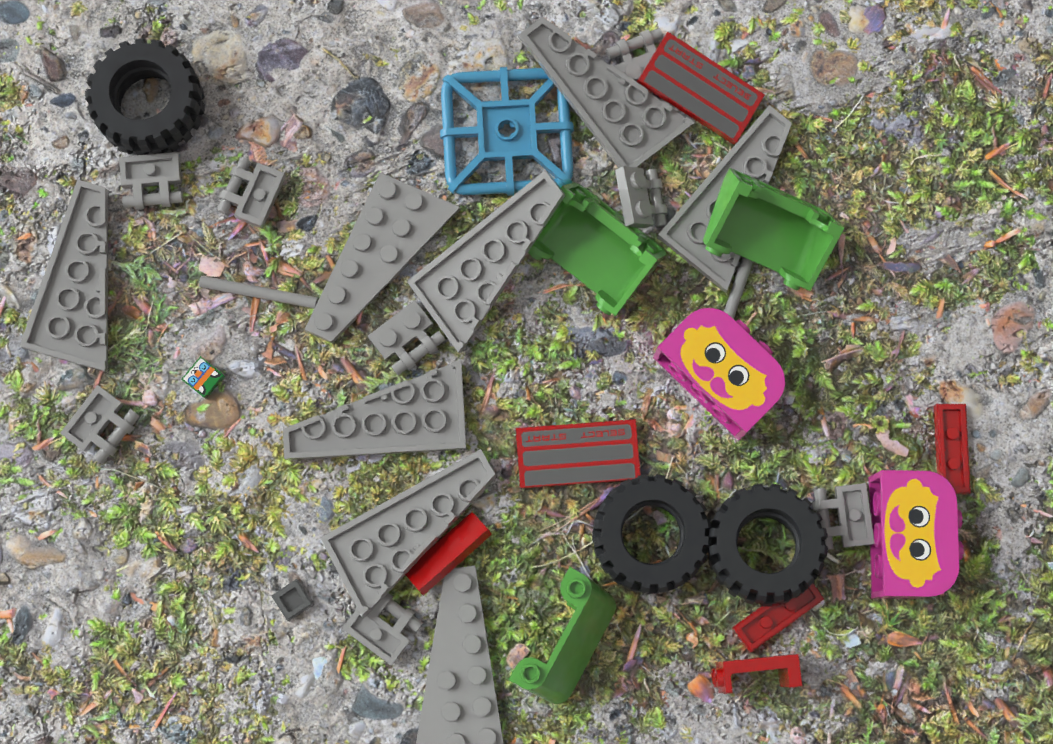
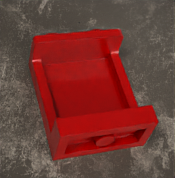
M799 654L715 662L716 668L711 669L713 687H717L719 693L723 694L733 693L732 674L778 669L780 687L802 686Z

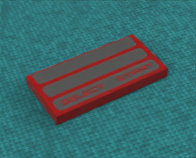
M669 32L665 34L637 80L643 87L733 145L739 140L765 94Z
M636 419L516 428L520 489L623 482L628 479H635L641 475Z

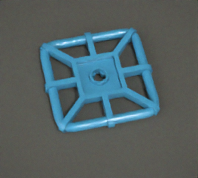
M500 67V70L447 74L442 79L441 106L443 129L440 130V139L443 140L445 178L449 186L448 190L452 194L484 195L507 193V196H514V193H517L532 181H514L512 160L534 159L555 177L554 180L560 188L563 185L573 183L571 180L574 171L571 133L574 132V124L570 121V105L558 88L559 122L536 123L535 107L555 86L542 68L507 70V67ZM548 79L530 99L509 100L508 81ZM500 82L502 101L481 102L461 84ZM452 92H456L477 111V126L454 128ZM504 124H509L511 129H515V132L511 133L509 137L499 133V130L504 128ZM537 134H560L562 170L538 151ZM478 137L479 153L457 176L455 139ZM505 160L506 182L464 184L484 161Z

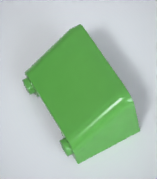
M729 168L721 185L703 242L706 245L705 249L716 256L721 257L723 253L730 254V252H733L778 272L785 278L783 283L794 290H799L802 287L811 291L844 227L827 211L738 170Z
M575 182L563 185L561 189L565 193V197L530 248L528 254L539 261L542 258L554 260L596 293L595 299L598 301L596 306L607 315L613 314L616 316L660 264L667 252L640 229L626 227L622 215L584 186Z
M569 567L561 582L560 592L563 599L567 601V606L575 611L547 664L536 658H524L519 661L509 678V681L553 704H561L571 696L616 610V601L611 594L571 567Z

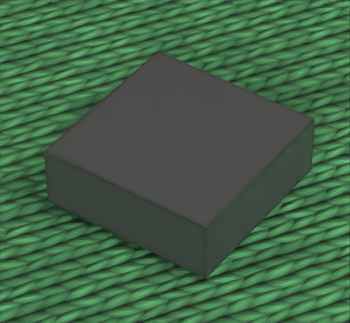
M295 579L271 595L288 622L315 605L299 579Z

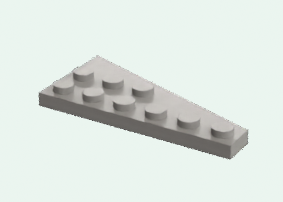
M543 17L522 31L518 36L618 168L622 166L637 168L695 123L687 116L684 117L675 111L667 102H662L649 93L648 89L612 64L609 65L596 56V53L575 42L570 35Z
M770 105L657 236L658 239L725 293L728 290L740 255L730 252V254L723 253L721 257L716 256L705 249L706 245L703 242V238L721 185L729 168L769 184L792 125L788 119Z
M546 170L407 281L458 353L463 352L565 197V193Z
M380 172L304 330L333 344L357 319V316L379 296L378 294L421 252V249L442 230V227L452 217L456 216L460 211V207Z
M77 180L19 347L108 373V190L99 185Z
M456 360L442 368L433 369L424 375L408 381L405 380L362 397L363 399L348 405H342L335 410L320 416H314L283 429L285 460L466 450L462 360Z
M481 449L320 537L363 619L496 479V475Z
M475 565L455 568L443 579L416 744H504Z

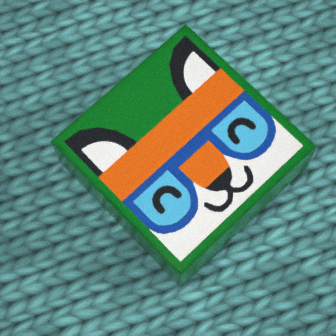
M200 356L181 380L207 399L225 376Z

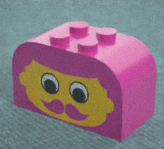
M699 309L691 313L657 347L653 359L739 441L782 396L785 387L784 372L777 360L771 356L773 352L769 346L762 341L757 342L749 335L751 333L750 329L741 320L735 321L731 316L719 309Z
M881 470L868 477L869 507L874 535V544L870 545L871 598L920 599L937 596L949 590L958 577L959 560L963 558V544L961 541H958V529L962 527L961 510H957V497L950 482L940 474L931 471Z

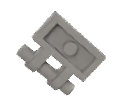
M660 28L652 31L647 29L640 32L639 36L630 40H619L615 42L616 45L606 49L608 58L611 60L620 56L622 63L614 67L637 82L656 50L654 42L663 39V33ZM644 47L645 54L632 58L631 51Z
M178 152L119 157L121 187L123 189L133 188V195L122 197L124 208L135 207L136 210L146 209V206L151 205L172 207L173 203H183V192H171L170 187L171 184L182 183L181 159ZM159 186L160 193L144 194V187Z
M240 157L237 165L233 166L229 173L231 178L226 190H222L219 195L221 201L216 210L227 215L231 205L237 206L234 213L236 219L263 229L286 175L281 171L257 163L253 173L247 170L251 161ZM247 182L248 185L243 196L237 195L241 183Z
M622 166L616 169L615 173L625 226L647 228L654 225V218L656 228H664L667 225L666 215L668 211L666 204H663L661 195L663 185L662 180L658 179L657 170H646L645 178L643 168Z
M415 300L368 335L369 340L386 361L395 354L400 359L391 366L397 376L407 369L409 371L413 369L418 360L428 353L430 355L438 350L437 346L445 341L440 331H437L431 337L427 336L425 332L433 326V323ZM417 338L421 344L410 353H407L403 348Z
M97 385L60 434L85 452L93 444H96L100 449L93 458L103 464L110 455L113 456L118 450L116 447L127 433L130 435L135 428L133 426L140 416L130 409L124 418L120 417L117 413L124 404ZM112 422L117 427L105 440L100 435L108 424Z
M866 483L834 487L836 499L827 500L825 488L813 490L815 499L812 502L813 511L819 512L823 519L820 523L822 528L827 530L828 538L825 540V544L828 546V550L834 549L832 537L841 536L842 548L874 544ZM837 509L839 526L831 527L828 510Z
M388 593L364 619L356 609L342 629L392 666L411 641L401 632L408 626L417 633L423 622L414 616L415 612L411 609H404L393 601V596ZM384 609L398 619L393 627L379 617Z

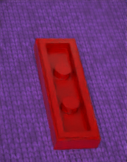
M935 404L934 425L937 473L950 482L956 495L971 494L966 404Z
M471 512L429 549L405 575L424 596L488 539L492 533Z
M812 584L803 594L791 599L787 603L760 606L731 628L748 652L751 653L823 601L824 598L815 585Z

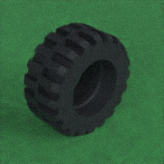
M145 38L135 39V44H129L128 41L119 43L120 48L115 51L110 48L104 53L106 58L103 61L98 59L93 65L96 72L95 74L90 73L86 82L91 89L85 90V100L89 104L87 110L90 117L94 120V124L114 147L118 146L122 152L129 155L133 151L137 156L148 155L149 152L160 154L169 148L172 152L180 148L178 146L179 142L182 140L188 142L193 137L190 131L192 128L198 130L201 124L198 115H203L205 111V104L202 101L205 98L204 90L189 60L184 54L180 55L179 51L169 44L165 47L162 41L156 39L151 40V44H149ZM145 78H160L169 82L171 85L170 99L165 108L157 115L137 120L127 118L122 114V98L131 85Z
M640 475L635 479H628L622 482L601 503L593 522L592 541L595 548L594 552L602 565L601 568L618 585H622L636 593H665L685 584L699 572V568L705 563L708 557V547L711 546L712 540L708 536L709 529L712 528L710 519H707L705 514L707 509L703 502L700 503L695 497L697 494L691 488L688 490L682 486L683 482L675 478L673 480L666 479L665 475ZM657 506L668 511L677 521L680 530L679 545L674 554L667 560L654 564L644 563L634 558L627 551L622 537L623 526L627 517L638 508Z
M762 484L753 485L749 490L743 488L722 504L712 520V528L709 529L708 534L712 540L711 546L708 547L707 551L710 569L716 573L715 579L720 585L724 584L729 589V594L734 597L739 596L743 598L745 603L752 605L754 602L761 603V606L787 603L791 599L803 594L814 583L825 565L823 562L828 553V546H826L825 540L828 538L826 528H822L820 523L823 519L819 512H813L810 508L812 503L807 498L801 500L796 496L798 492L791 488L788 491L780 489L781 485L771 484L770 487H763ZM756 518H770L780 522L790 531L795 541V554L791 563L786 568L776 573H761L752 569L743 561L738 552L737 541L741 529L749 521Z

